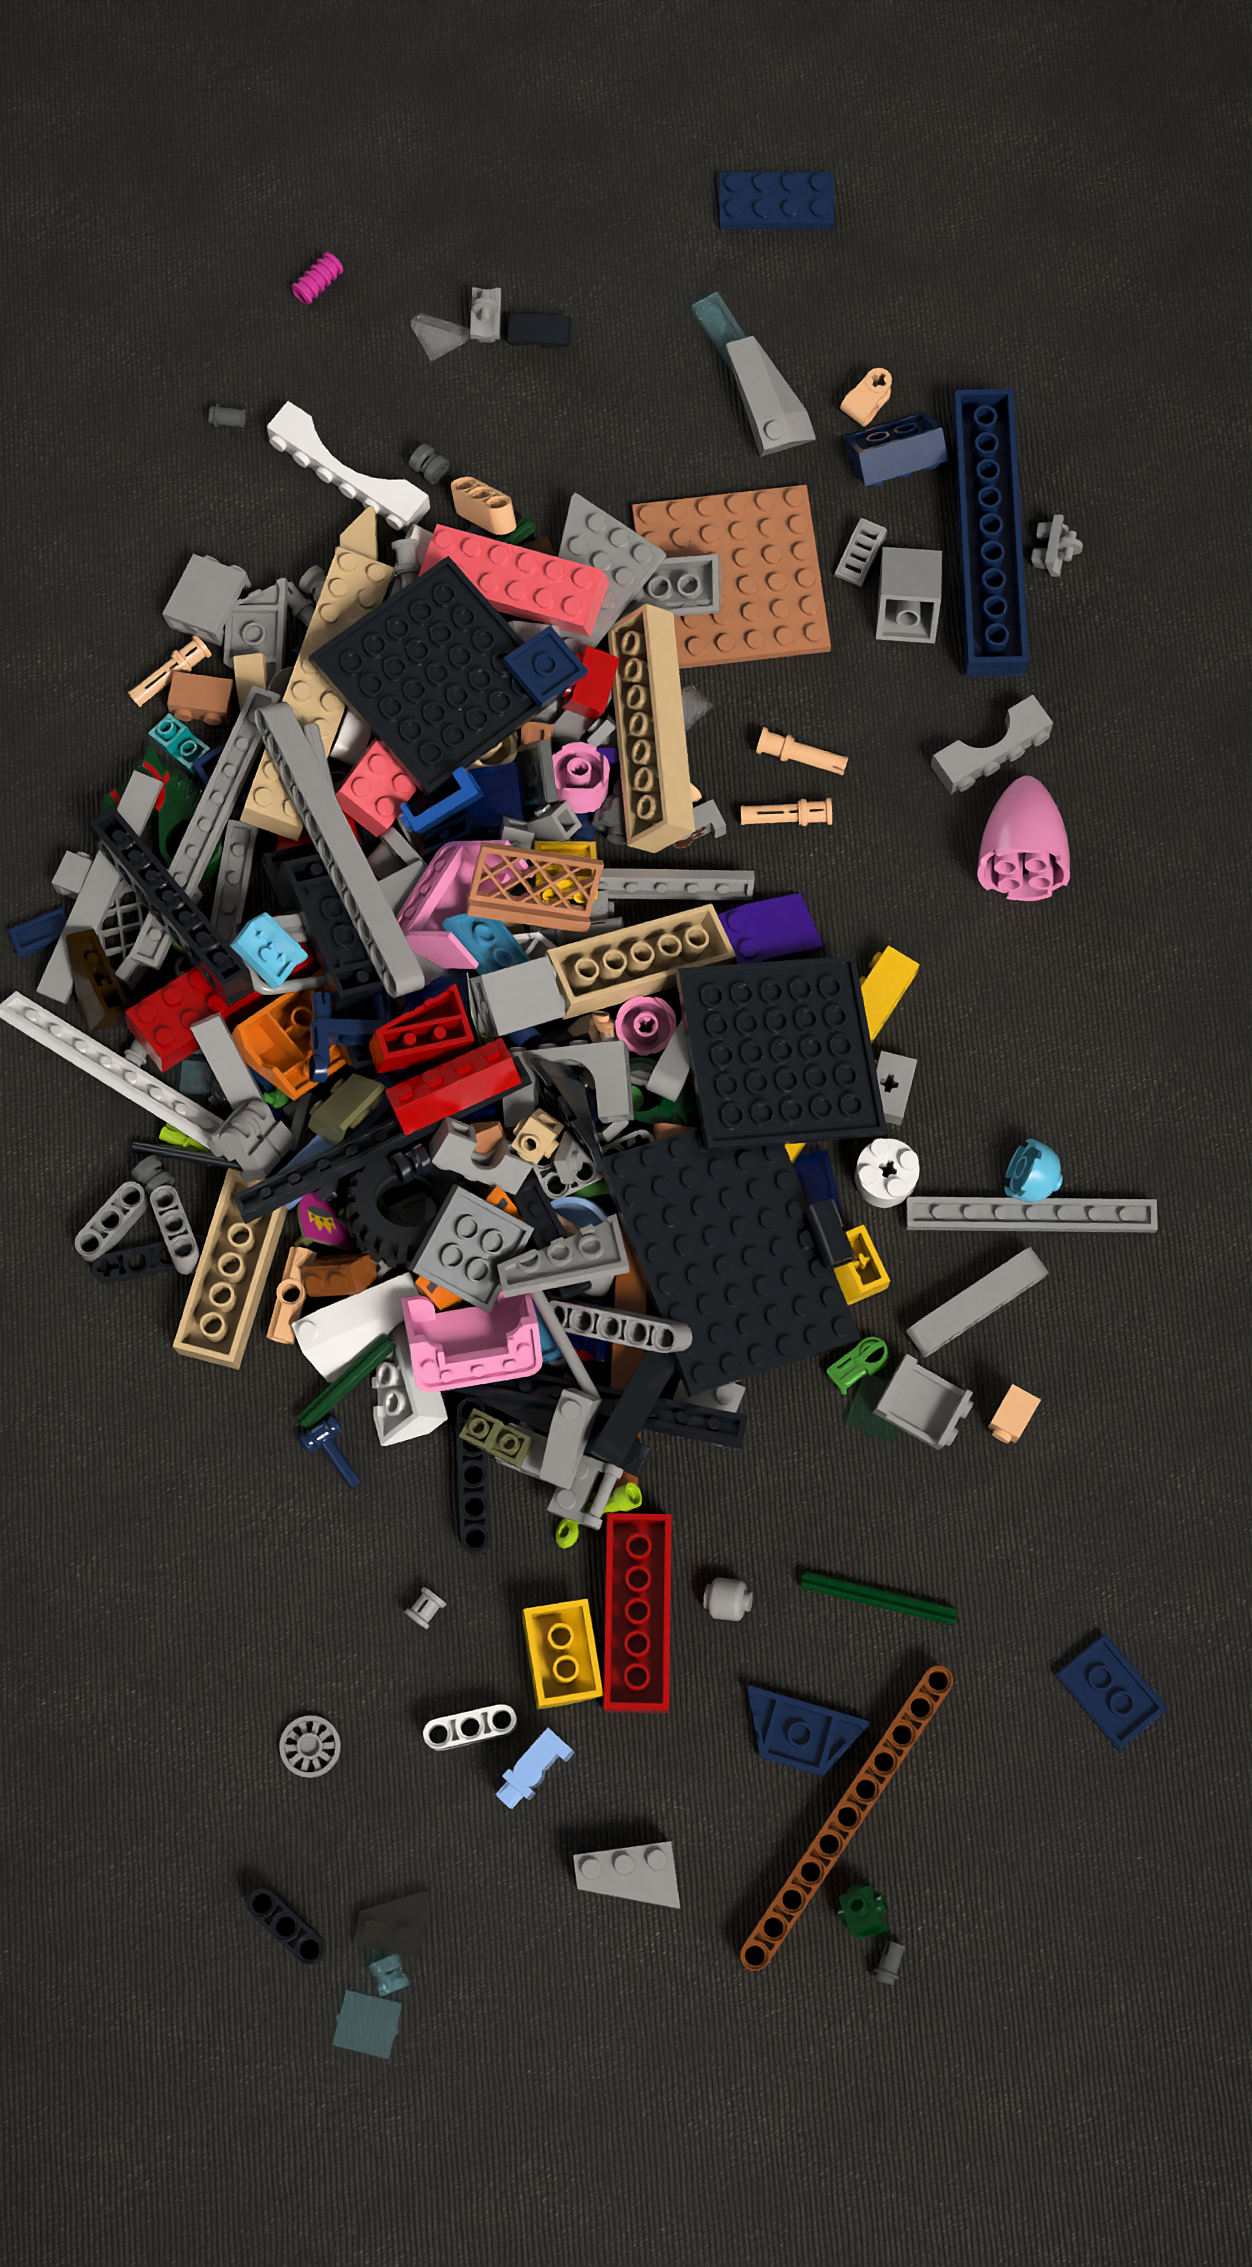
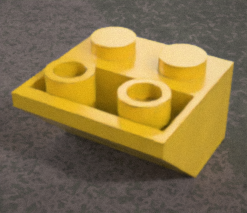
M864 1224L846 1232L856 1259L844 1266L834 1268L848 1305L887 1289L890 1283V1279Z

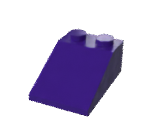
M801 893L745 904L717 915L736 954L732 964L793 960L824 947Z

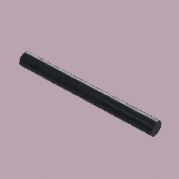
M134 1140L132 1143L133 1152L243 1171L236 1159L228 1161L224 1155L216 1157L213 1153Z

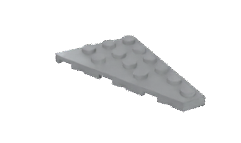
M576 492L571 497L558 558L601 569L610 583L590 637L560 629V637L573 653L580 652L587 645L595 648L666 558L663 550Z

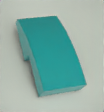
M170 713L148 733L165 752L192 775L196 774L192 762L212 751L210 747L195 737L187 726Z

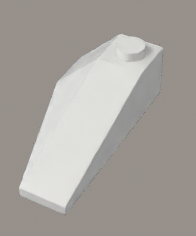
M407 1272L369 1288L360 1294H355L324 1307L291 1324L302 1353L327 1382H333L381 1335H388L396 1326L401 1325L404 1321L401 1298L422 1296L416 1288V1279L413 1272Z
M403 1323L398 1327L396 1326L388 1334L395 1342L396 1348L376 1366V1377L372 1378V1388H377L378 1406L373 1407V1418L381 1446H388L429 1434L448 1419L441 1392H424L416 1386L406 1328Z

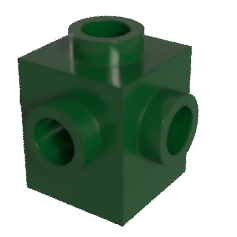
M859 1884L847 1889L848 1893L839 1896L842 1906L838 1908L840 1920L844 1927L848 1926L850 1935L857 1940L889 1930L885 1917V1912H888V1906L882 1893H878L869 1885Z

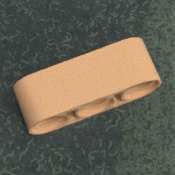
M461 477L451 483V491L458 515L496 535L507 534L515 530L516 521L512 501L509 496L472 477Z

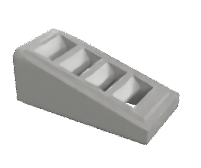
M860 518L834 576L862 587L886 539L887 529ZM857 543L871 548V551L857 546ZM854 554L866 559V562L855 559L851 555ZM849 564L862 571L859 574L845 567Z

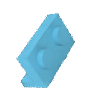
M266 912L249 920L230 945L273 989L280 987L293 968L308 957V954L301 948L300 944L292 939L279 926V923Z

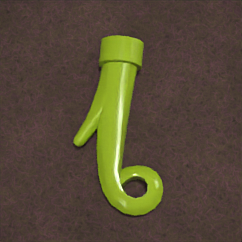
M630 1482L612 1491L602 1516L620 1510L626 1512L639 1507L642 1503V1495L638 1486ZM597 1492L591 1493L589 1499L592 1501L587 1503L584 1514H589ZM566 1518L559 1523L555 1535L559 1547L568 1548L575 1544L579 1536V1523Z

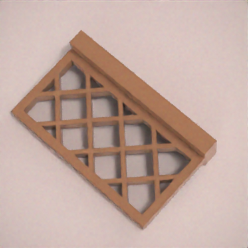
M481 842L470 889H467L465 897L467 916L588 933L591 924L590 914L604 867L603 860ZM487 853L500 855L504 861L490 868L485 859ZM523 858L530 859L534 866L520 873L514 863ZM553 863L561 864L565 870L552 878L544 869ZM510 867L516 876L502 884L495 874ZM582 868L594 869L593 876L583 882L575 875V872ZM540 871L546 881L532 888L526 879ZM570 876L576 886L562 893L556 883ZM488 878H491L497 886L489 892L478 890L479 884ZM520 882L527 890L521 896H513L507 891ZM552 887L558 895L550 901L541 900L537 894ZM582 892L586 897L585 905L571 904L568 898Z

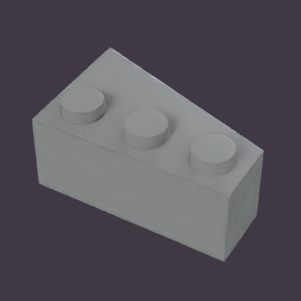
M671 1841L573 1855L578 1890L680 1909Z

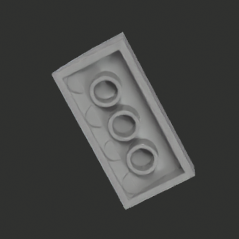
M719 555L665 558L616 621L621 620L646 603L673 612V616L720 613L722 561Z

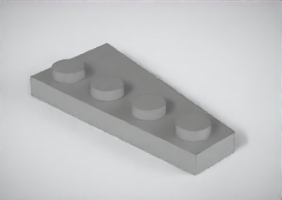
M616 1214L606 1217V1222L593 1227L590 1224L581 1228L580 1233L563 1239V1237L553 1240L551 1245L539 1251L536 1249L530 1250L497 1265L504 1298L630 1272Z

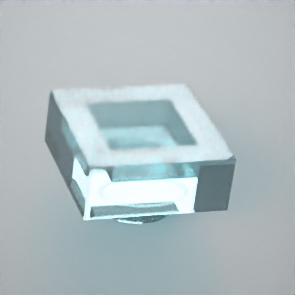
M182 1060L179 1089L181 1093L212 1095L208 1090V1084L213 1079L214 1072L209 1063Z

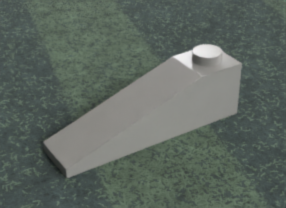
M750 336L725 344L760 457L816 440L807 410L755 337Z

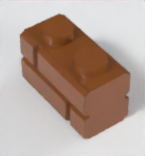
M370 1253L321 1256L314 1260L313 1263L302 1267L301 1271L307 1294L310 1297L360 1294L367 1287L378 1283L379 1279L374 1260L370 1259Z

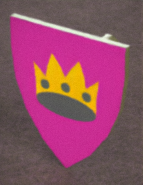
M310 1193L306 1194L298 1202L297 1215L302 1236L294 1242L295 1247L307 1248L315 1241L350 1251L351 1246L347 1234L342 1229L338 1221L339 1217L327 1200L324 1202L317 1201Z

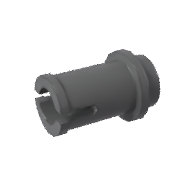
M218 403L216 406H210L209 423L214 424V427L219 425L245 427L246 409L220 407Z
M885 1940L878 1969L874 1968L873 1970L876 1973L874 1980L893 1986L895 1980H899L897 1972L906 1947Z

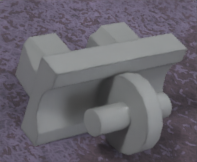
M472 287L471 339H477L479 342H494L495 339H500L501 288L485 290Z
M1054 515L1053 522L1038 523V541L1049 543L1048 548H1034L1031 558L1034 567L1048 569L1051 576L1060 577L1063 560L1071 561L1072 555L1081 553L1083 543L1076 539L1077 533L1069 531L1068 526L1063 524V515Z

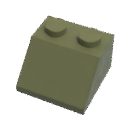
M354 1073L347 1080L341 1078L331 1089L332 1096L326 1102L322 1099L319 1100L309 1112L312 1116L308 1127L331 1147L347 1140L378 1109L386 1087L382 1083Z

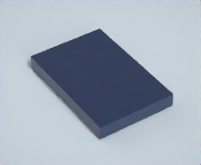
M1105 1633L1054 1674L1117 1751L1122 1749L1168 1710Z

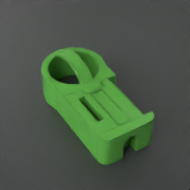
M867 1337L827 1369L829 1380L836 1384L841 1394L846 1395V1389L865 1374L871 1376L887 1365L889 1353L885 1342L877 1337ZM882 1348L884 1350V1355L879 1361L875 1363L865 1362L867 1357L877 1349Z

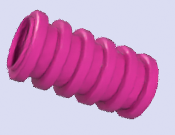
M325 252L322 256L323 259L319 258L316 261L317 265L313 264L310 267L311 271H305L304 277H299L298 283L292 284L291 288L294 295L302 303L310 305L312 298L316 299L319 295L318 292L322 293L325 290L324 286L327 287L331 284L330 280L337 279V274L343 273L342 264L331 253Z

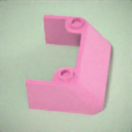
M508 840L451 841L443 845L436 852L396 916V920L413 952L441 968L477 969L479 963L452 932H447L444 929L442 923L448 917L466 912L465 897L467 889H470L481 842L512 846ZM487 853L485 859L490 868L504 861L500 855ZM524 859L514 863L520 873L530 868ZM510 867L495 874L502 884L516 876ZM488 878L479 884L478 890L489 892L497 886L491 878Z

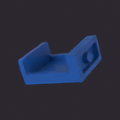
M462 766L452 772L461 789L418 815L412 804L404 802L399 805L403 811L399 816L406 828L424 834L485 796L470 770Z

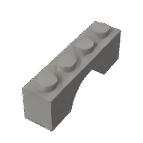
M1034 695L1008 709L1005 718L1007 734L997 744L987 748H975L957 740L933 755L931 767L950 794L957 790L963 792L969 789L978 777L983 774L986 777L992 775L1000 768L1001 763L1008 759L1010 761L1018 759L1024 754V749L1032 744L1039 746L1050 737L1049 734L1053 722Z

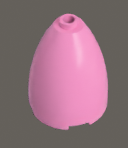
M1022 776L1016 779L1004 791L988 819L982 837L977 874L979 882L987 891L994 889L1001 893H1007L1006 899L1023 901L1045 899L1052 896L1053 890L1062 885L1066 886L1070 879L1069 846L1062 817L1048 790L1039 780L1032 776ZM1024 852L1025 868L1029 871L1027 874H1023Z

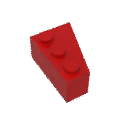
M456 983L448 987L440 995L426 1000L421 1006L411 1012H406L375 1030L368 1046L377 1074L450 1059L469 1052L475 1040Z

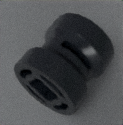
M421 1143L411 1146L406 1153L398 1152L390 1156L392 1168L401 1184L412 1181L414 1176L418 1174L423 1176L433 1171L430 1157Z

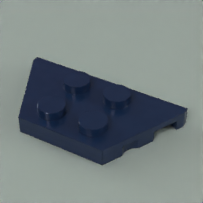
M750 1685L747 1692L759 1757L761 1759L823 1777L869 1725L867 1720Z

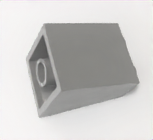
M883 547L879 578L876 639L935 643L941 603L942 551Z

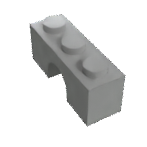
M450 1117L444 1118L428 1145L431 1162L442 1170L450 1169L462 1174L468 1180H478L486 1183L493 1189L499 1186L503 1191L516 1195L533 1167V1162L521 1158L517 1154L516 1149L511 1147L513 1142L501 1138L498 1145L490 1152L478 1153L473 1151L477 1145L474 1127Z

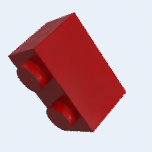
M587 645L580 652H575L574 654L589 672L585 678L566 690L562 696L564 697L562 708L595 721L605 712L620 658Z

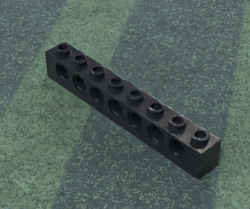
M116 808L89 822L97 848L224 1003L229 1007L254 992L251 973L248 967Z

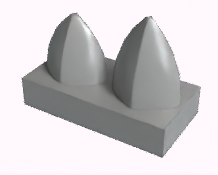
M306 1092L295 1101L292 1100L283 1107L285 1115L293 1121L292 1126L287 1128L297 1140L288 1151L294 1156L316 1137L313 1130L308 1127L312 1116L309 1112L321 1099L312 1092Z

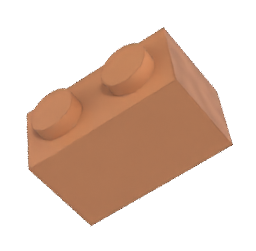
M174 671L167 706L170 714L181 721L197 719L215 726L221 725V723L230 724L236 689L232 679Z

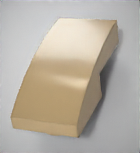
M263 653L233 656L240 711L253 685L268 690L266 658Z

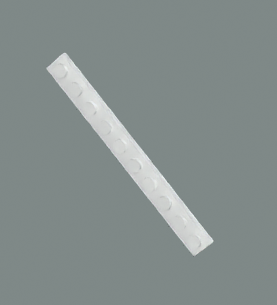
M17 991L0 1004L1 1019L209 1148L207 1142L224 1122L222 1119Z

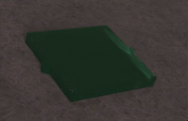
M865 1374L845 1424L866 1432L868 1437L874 1435L894 1443L899 1427L872 1413L890 1379L886 1381L876 1376Z

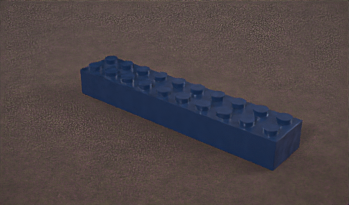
M1014 389L955 390L951 407L965 677L1025 676L1029 658Z

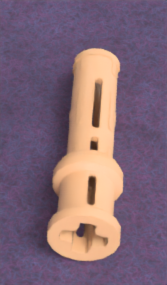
M195 634L192 636L190 643L179 651H173L172 659L129 691L128 694L138 707H141L142 704L172 681L174 671L190 673L195 664L204 657L209 658L212 654Z
M763 728L756 750L757 754L762 752L780 757V761L783 762L792 759L843 776L849 757L795 742V738L791 735L784 737L769 732L768 728Z
M826 798L825 801L807 802L806 799H801V801H798V804L741 806V823L745 825L799 822V825L807 826L808 823L826 822L828 825H832L831 798Z

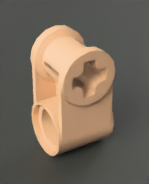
M883 368L872 369L848 393L840 406V410L861 426L865 427L868 425L879 409L890 398L892 382L890 373Z

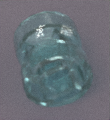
M399 1953L368 1965L371 1975L377 1979L378 1985L376 1989L379 1997L411 1985L408 1976L403 1974L401 1970L402 1960Z

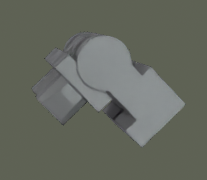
M252 1101L248 1106L245 1103L239 1105L214 1132L207 1142V1146L216 1157L224 1155L228 1161L236 1159L243 1169L240 1176L248 1184L267 1176L281 1160L280 1158L284 1157L297 1140L282 1121L277 1122L273 1118L272 1111L265 1103Z

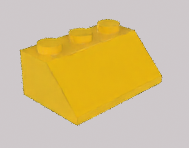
M588 1599L523 1609L522 1620L537 1710L569 1705L604 1696Z

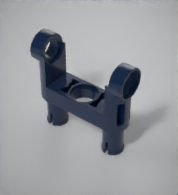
M322 992L311 995L313 1020L309 1025L312 1049L309 1059L310 1081L314 1083L326 1082L328 1063H331L329 1045L368 1046L375 1030L394 1020L392 997L388 993L385 994L384 1000L383 993L372 997L375 1020L332 1018L331 994L324 992V998H322ZM408 1068L385 1073L389 1075L391 1083L399 1084L407 1080Z

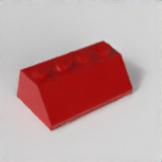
M499 1038L386 1089L385 1093L406 1136L522 1082L503 1039Z

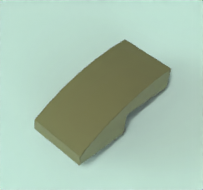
M474 1408L459 1435L461 1439L519 1469L534 1442L532 1437Z

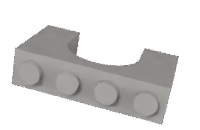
M604 1037L600 1039V1043L588 1044L587 1040H575L569 1043L570 1046L557 1047V1044L549 1043L539 1045L537 1050L527 1051L525 1047L509 1048L508 1051L511 1057L518 1056L530 1076L532 1084L502 1098L505 1128L510 1133H513L522 1118L528 1120L539 1108V1088L529 1062L534 1057L563 1065L579 1066L588 1070L593 1075L595 1081L598 1118L602 1123L634 1120L629 1052L625 1041L619 1040V1037Z

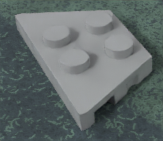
M286 578L276 580L277 584L263 591L258 589L250 593L245 599H238L225 623L224 664L234 670L233 656L263 653L266 658L268 686L272 678L284 669L288 598V581Z

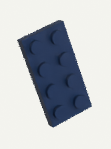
M719 172L720 229H834L833 172Z

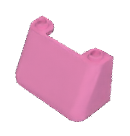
M501 1290L497 1298L498 1303H494L490 1313L477 1306L435 1313L433 1302L428 1297L412 1296L401 1298L411 1363L417 1388L424 1392H438L526 1377L538 1372L542 1366V1352L538 1321L531 1293L504 1298Z

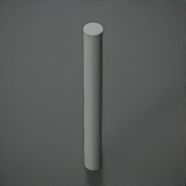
M543 1290L532 1292L531 1297L582 1391L601 1398Z

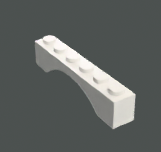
M287 401L268 424L269 442L274 448L281 452L287 451L302 467L309 466L316 471L317 476L324 482H332L337 485L346 497L350 499L355 497L362 502L365 509L374 506L375 514L378 513L386 518L387 523L395 530L399 531L402 529L408 533L413 524L417 525L430 509L429 496L407 480L372 478L357 473L340 463L321 443L315 431L312 417L291 402Z

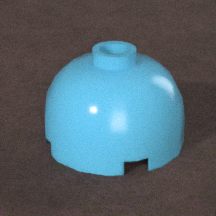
M1027 1139L1026 1142L1029 1143L1027 1147L1019 1146L1010 1161L1005 1176L1008 1179L1011 1178L1010 1188L1004 1186V1190L1009 1197L1034 1203L1047 1198L1053 1191L1056 1192L1061 1186L1063 1176L1060 1174V1160L1053 1149L1037 1140Z

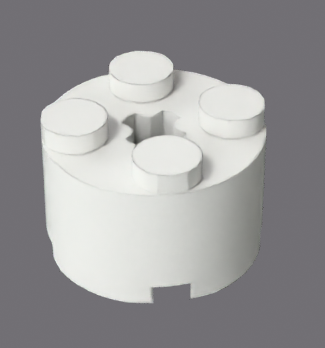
M882 1138L874 1140L861 1152L855 1169V1183L862 1198L868 1203L881 1208L892 1207L906 1201V1198L910 1197L918 1180V1156L908 1145L901 1141ZM885 1169L891 1171L888 1178L882 1176Z

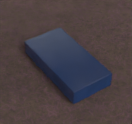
M64 906L7 929L20 959L58 943L69 918Z

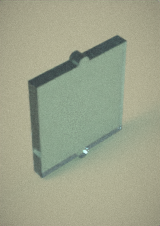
M346 1990L341 2013L336 2016L338 2025L332 2045L389 2059L394 2037L399 2033L397 2025L403 2004Z

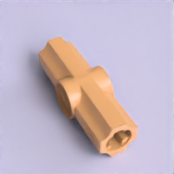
M302 1247L290 1248L282 1281L277 1288V1299L266 1336L268 1339L294 1345L296 1335L291 1324L301 1319L303 1308L308 1301L301 1271L302 1267L313 1263L317 1259V1252ZM290 1289L300 1291L299 1298L294 1302L284 1300L286 1292Z

